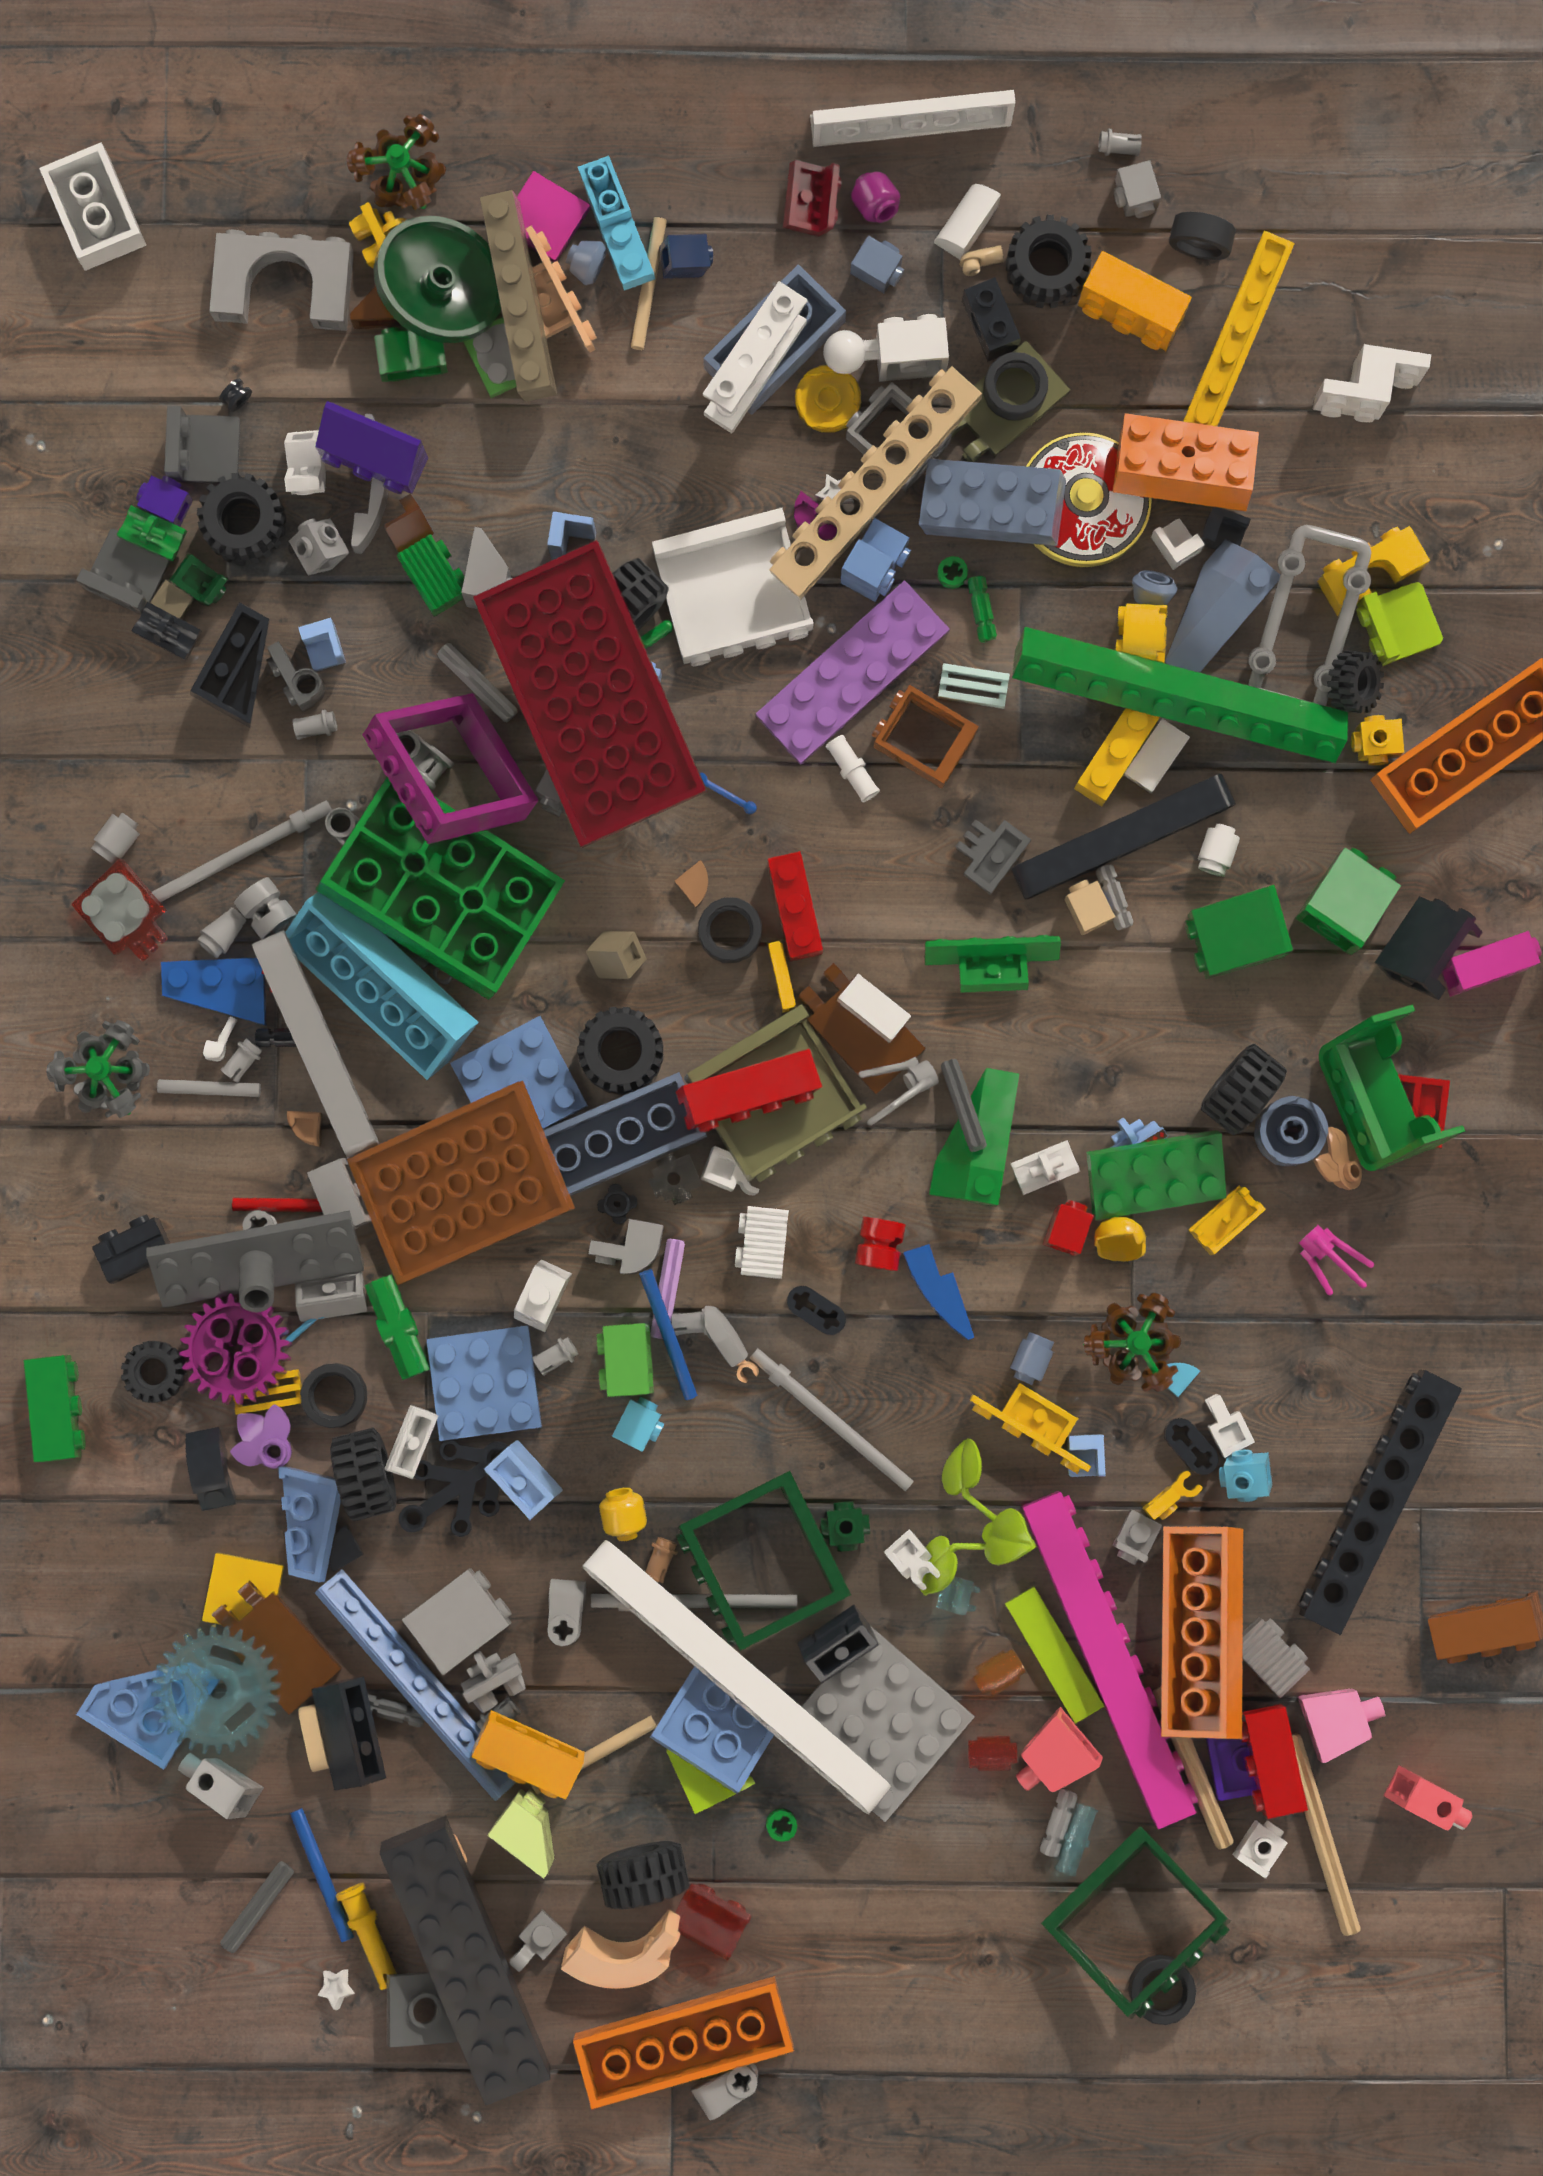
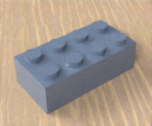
M799 264L781 283L808 299L806 305L799 313V315L807 319V324L749 408L748 412L751 415L846 320V310ZM770 293L703 358L704 369L712 377L716 375Z
M928 459L919 526L926 535L1057 546L1066 478L1061 469Z

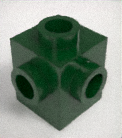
M854 1501L833 1503V1509L826 1510L827 1518H821L823 1538H829L830 1546L837 1545L838 1552L858 1550V1543H865L864 1535H870L869 1514H862L861 1507H854ZM842 1521H850L853 1528L850 1533L844 1534L839 1530V1525Z

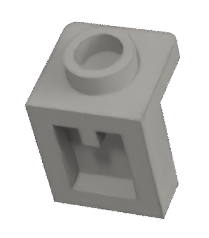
M1130 1509L1112 1545L1120 1549L1117 1556L1134 1565L1138 1559L1146 1563L1147 1555L1162 1525Z

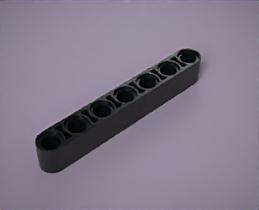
M1221 773L1013 867L1011 871L1024 899L1028 900L1235 806L1236 803Z

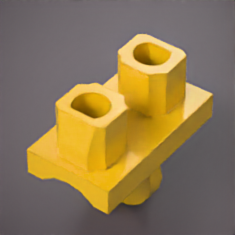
M368 202L360 206L363 213L351 220L349 225L359 241L373 234L376 243L363 249L362 253L368 266L374 269L375 258L382 242L388 233L397 225L406 221V218L395 219L392 211H388L383 214L386 221L384 225L378 210L373 209Z

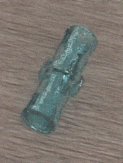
M1082 1803L1076 1804L1077 1807L1069 1831L1065 1833V1842L1058 1863L1055 1866L1056 1870L1065 1874L1068 1872L1071 1876H1076L1084 1848L1089 1847L1090 1840L1088 1836L1095 1816L1098 1813L1097 1809L1088 1805L1084 1806Z

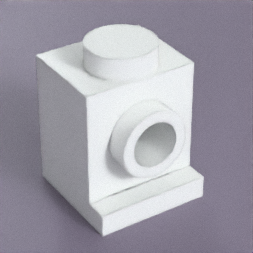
M1255 1820L1233 1852V1855L1236 1859L1266 1878L1269 1870L1287 1845V1842L1281 1838L1284 1831L1266 1820L1264 1825ZM1266 1841L1270 1845L1269 1850L1264 1854L1259 1853L1258 1845Z

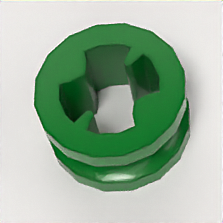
M949 556L943 559L939 564L937 572L941 585L948 589H956L962 586L967 579V564L957 556ZM952 565L958 566L957 572H962V576H955L953 580L947 579L948 573H943L944 568L950 569Z
M776 1809L767 1817L766 1828L768 1834L774 1840L780 1842L788 1841L797 1832L796 1818L787 1809ZM782 1816H786L789 1818L787 1823L791 1824V1828L789 1831L783 1830L781 1834H777L774 1832L776 1826H772L774 1820L780 1821Z

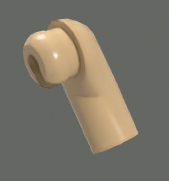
M1001 245L963 254L960 259V267H962L963 273L966 276H975L980 272V267L1004 262Z

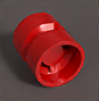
M863 1217L860 1236L864 1239V1242L857 1247L855 1264L897 1272L901 1252L896 1248L897 1245L903 1243L906 1224Z

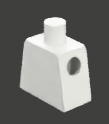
M541 1259L534 1266L514 1309V1318L546 1332L572 1273Z

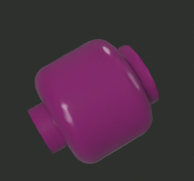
M867 172L859 176L855 181L851 200L865 220L883 223L890 220L897 213L900 193L885 173Z

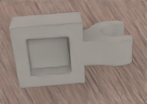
M542 1909L519 1934L518 1937L525 1944L510 1959L509 1963L520 1972L535 1954L544 1960L567 1935V1932Z

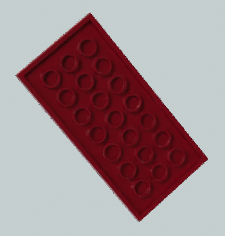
M598 540L473 596L580 847L584 848L708 792Z

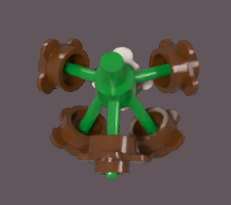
M418 114L417 117L407 115L403 119L406 125L404 135L395 136L390 134L388 130L381 129L376 134L378 141L376 147L372 150L369 147L364 148L361 142L355 143V148L349 151L347 155V166L349 171L354 173L356 182H362L364 175H372L375 171V164L388 163L390 168L389 175L381 176L370 184V190L375 194L374 203L377 206L391 207L397 205L403 209L412 205L413 209L417 210L419 208L425 209L426 204L432 201L429 195L437 191L435 183L445 175L446 166L443 163H439L436 160V155L432 152H427L415 160L410 158L408 152L413 145L425 147L429 141L435 143L439 140V135L434 131V125L430 119L422 114ZM397 173L403 174L410 188L403 193V184L396 178ZM414 180L420 182V184L416 185Z
M1151 1293L1150 1296L1138 1295L1137 1300L1142 1303L1139 1313L1146 1319L1140 1331H1134L1137 1325L1136 1317L1138 1316L1136 1307L1132 1305L1121 1307L1117 1303L1110 1304L1106 1310L1108 1313L1106 1321L1101 1325L1102 1331H1098L1097 1325L1092 1324L1091 1335H1085L1083 1346L1086 1355H1092L1094 1366L1099 1365V1358H1103V1365L1108 1367L1111 1374L1110 1381L1115 1385H1121L1123 1381L1130 1379L1133 1381L1139 1380L1141 1370L1138 1369L1139 1362L1135 1355H1142L1148 1365L1142 1373L1146 1381L1141 1386L1142 1390L1147 1392L1154 1389L1156 1392L1167 1389L1173 1383L1172 1376L1178 1372L1177 1366L1169 1367L1166 1362L1169 1360V1354L1174 1348H1179L1181 1345L1180 1336L1174 1335L1168 1329L1167 1323L1164 1322L1166 1316L1173 1318L1175 1315V1311L1168 1306V1299L1157 1293ZM1152 1322H1154V1329L1149 1331ZM1113 1333L1117 1337L1127 1338L1126 1340H1110L1109 1335ZM1110 1348H1127V1350L1117 1351L1114 1356L1110 1354ZM1150 1354L1154 1355L1158 1362L1154 1363Z

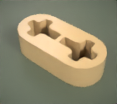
M315 1704L300 1707L299 1719L312 1772L329 1769Z

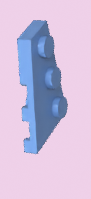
M278 1466L279 1478L283 1480L284 1497H281L282 1510L286 1511L287 1521L285 1543L288 1574L315 1582H325L341 1503L335 1478L287 1466Z

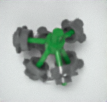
M117 1020L115 1023L104 1021L102 1024L103 1028L106 1029L104 1034L93 1036L86 1031L80 1032L76 1038L78 1046L77 1050L73 1052V1059L71 1057H64L61 1051H56L53 1061L47 1065L46 1072L49 1081L54 1082L57 1092H63L65 1085L73 1084L77 1074L86 1073L90 1079L77 1083L73 1090L80 1101L78 1108L85 1113L96 1108H109L104 1114L106 1118L114 1114L121 1118L130 1115L136 1108L134 1101L139 1099L141 1094L138 1092L132 1095L130 1091H137L139 1089V1083L144 1077L149 1075L150 1067L147 1063H143L139 1058L138 1052L133 1050L128 1051L126 1057L120 1058L116 1065L112 1066L108 1059L115 1048L126 1051L131 1043L138 1045L140 1040L133 1035L134 1029L126 1022ZM75 1062L79 1064L84 1063L86 1064V1066L76 1067ZM111 1073H115L116 1079L122 1084H127V1087L118 1091L109 1079ZM107 1089L111 1093L110 1097L107 1096Z

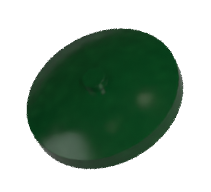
M420 216L408 219L397 225L382 242L374 263L375 285L384 306L403 327L428 340L441 343H459L481 335L493 324L501 311V304L490 247L487 241L473 229L445 217Z

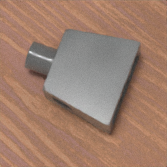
M189 1753L182 1760L178 1771L190 1778L186 1785V1790L226 1819L246 1817L264 1787L218 1758L200 1760Z

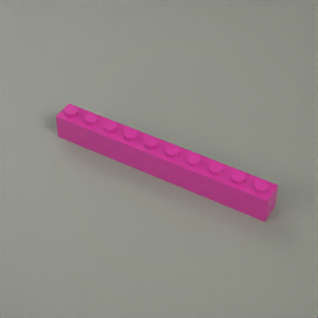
M1056 1491L1021 1506L1154 1825L1157 1829H1161L1196 1814L1193 1804L1198 1802L1196 1794L1190 1783L1186 1785L1183 1783L1179 1773L1185 1770L1177 1751L1170 1752L1166 1742L1171 1737H1161V1719L1157 1721L1152 1709L1158 1706L1151 1688H1143L1139 1676L1144 1674L1137 1655L1135 1654L1130 1657L1125 1644L1131 1642L1124 1624H1116L1112 1614L1113 1611L1117 1610L1110 1591L1103 1593L1098 1580L1104 1577L1097 1560H1089L1085 1548L1090 1546L1083 1527L1076 1529L1071 1516L1077 1513L1070 1496L1063 1497L1060 1491Z

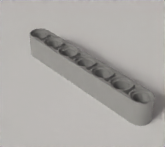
M283 930L253 943L255 955L346 1157H353L379 1145L376 1133L285 931Z

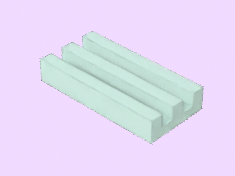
M943 663L938 698L1004 709L1010 674ZM948 674L999 681L1001 686L948 678ZM946 686L998 693L999 699L946 691Z

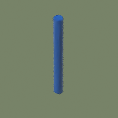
M652 1269L645 1270L639 1275L684 1399H693L697 1396V1392Z
M300 1808L291 1812L290 1816L341 1943L354 1938L353 1932L348 1927V1920L341 1902L336 1899V1890L304 1810Z

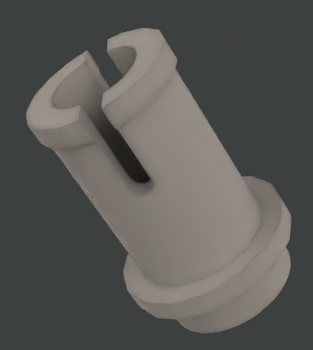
M1107 129V132H1100L1098 151L1104 152L1105 156H1109L1110 153L1139 156L1141 134L1114 133L1112 129Z
M322 710V714L293 719V728L297 740H301L302 738L325 733L327 736H331L332 732L337 731V723L333 711L327 712Z
M248 1038L244 1042H238L239 1048L226 1065L221 1068L225 1075L233 1078V1081L239 1083L241 1077L255 1059H261L259 1054L263 1051Z
M560 1337L557 1344L532 1358L538 1370L545 1376L548 1372L568 1360L572 1363L574 1361L573 1357L577 1356L578 1352L569 1337L564 1340Z

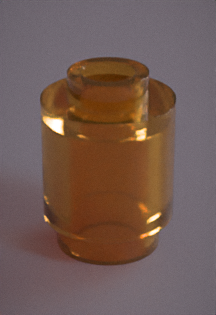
M1013 1649L1007 1652L1002 1650L975 1667L977 1674L973 1676V1680L983 1695L989 1692L994 1697L1020 1681V1676L1026 1673V1670Z

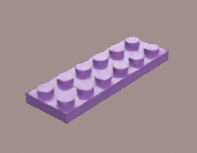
M904 580L762 707L755 716L791 756L802 765L949 633L950 629Z

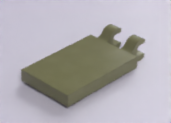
M1027 341L1013 352L1026 353L1035 357L1044 366L1048 376L1046 398L1041 408L1033 416L1020 421L1006 420L997 416L986 403L983 395L985 375L974 385L982 393V399L951 432L952 439L960 430L967 426L977 437V440L970 443L963 450L962 456L967 462H976L987 451L994 457L999 455L1070 393V388ZM1010 368L999 375L996 381V390L1004 402L1011 405H1022L1033 397L1035 382L1029 372L1020 368Z

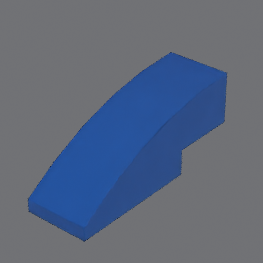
M929 1244L903 1252L902 1255L914 1282L933 1310L964 1339L975 1338L953 1272L943 1276L939 1275Z

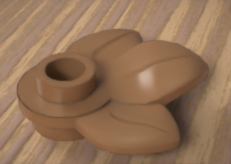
M1328 1127V1153L1315 1157L1313 1161L1325 1180L1333 1182L1337 1187L1345 1190L1355 1189L1360 1185L1362 1169L1358 1164L1359 1159L1348 1133L1345 1135L1337 1128Z

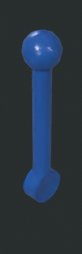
M700 773L706 787L743 807L747 814H754L756 812L757 806L754 802L742 800L709 781L706 774Z

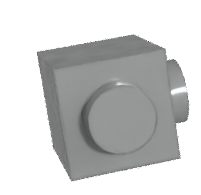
M1148 160L1118 169L1115 178L1117 188H1114V197L1118 208L1123 207L1126 217L1135 215L1136 218H1143L1153 214L1155 209H1158L1161 195L1151 161Z

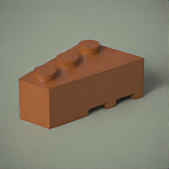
M1538 1592L1527 1593L1528 1597L1512 1600L1503 1598L1495 1600L1496 1603L1481 1606L1473 1605L1431 1615L1428 1618L1437 1660L1447 1658L1448 1664L1468 1660L1467 1654L1481 1652L1482 1657H1490L1501 1654V1648L1515 1646L1516 1651L1536 1647V1641H1540L1543 1637V1613Z

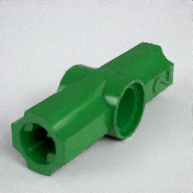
M393 1275L379 1278L364 1285L378 1318L376 1319L379 1333L385 1346L390 1348L394 1363L402 1380L430 1370L417 1337L419 1332L409 1308L404 1305Z

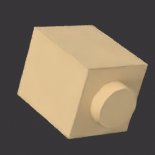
M1086 879L1069 888L1071 893L1064 900L1081 935L1113 921L1115 915L1098 881L1089 884Z

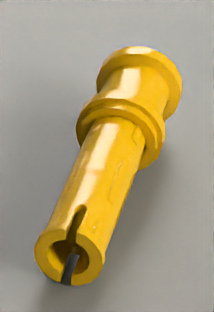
M359 1883L339 1892L335 1896L337 1901L342 1902L348 1915V1927L352 1931L356 1930L380 1990L387 1989V1975L397 1973L375 1924L377 1920L376 1910L370 1908L364 1894L366 1888L364 1883Z

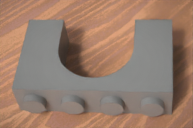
M227 230L226 233H216L209 312L214 321L248 324L250 291L254 278L260 270L271 263L290 261L304 267L312 276L310 321L314 329L347 331L354 256L351 244L339 237H328L326 241L313 240L312 237L301 234L293 235L292 238H280L278 234L271 232H261L259 236L246 235L245 232L240 230Z

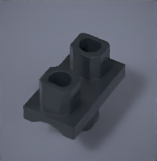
M149 602L146 603L139 620L131 630L132 633L185 661L202 633L199 628Z

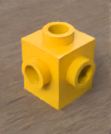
M1384 715L1368 716L1364 718V722H1360L1355 728L1356 732L1351 734L1352 751L1358 752V761L1368 760V765L1388 764V759L1399 758L1404 753L1402 719L1385 720Z

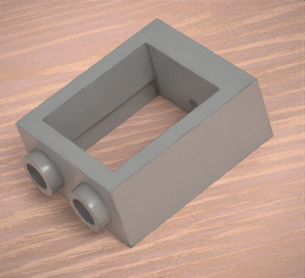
M893 382L885 389L880 386L870 397L868 402L871 405L864 413L857 411L846 424L849 428L846 440L864 455L872 445L861 436L863 432L891 402L907 416L909 412L906 411V408L913 400ZM916 423L928 434L929 429L925 424ZM952 434L942 442L928 459H936L951 442ZM928 459L902 487L905 492L927 469Z

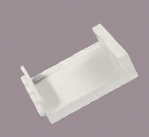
M782 508L652 542L660 578L669 587L666 600L684 664L691 663L692 666L704 665L711 661L710 657L723 654L724 658L734 657L742 654L744 648L755 645L757 649L768 648L776 644L775 640L788 637L790 641L802 639L809 635L808 631L813 630L814 623L810 617L805 596L800 600L769 571L773 566L769 561L781 547L787 550L791 546Z

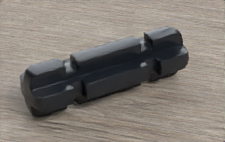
M258 1028L255 1032V1043L258 1047H271V1045L276 1047H297L289 1028H274V1031H271L269 1028Z

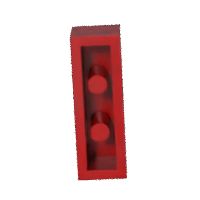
M801 851L768 858L767 865L790 962L823 955V946Z
M1278 1704L1242 1712V1739L1240 1740L1242 1743L1247 1742L1250 1756H1245L1244 1759L1248 1776H1254L1257 1790L1252 1791L1256 1811H1262V1815L1267 1819L1308 1811L1286 1707Z

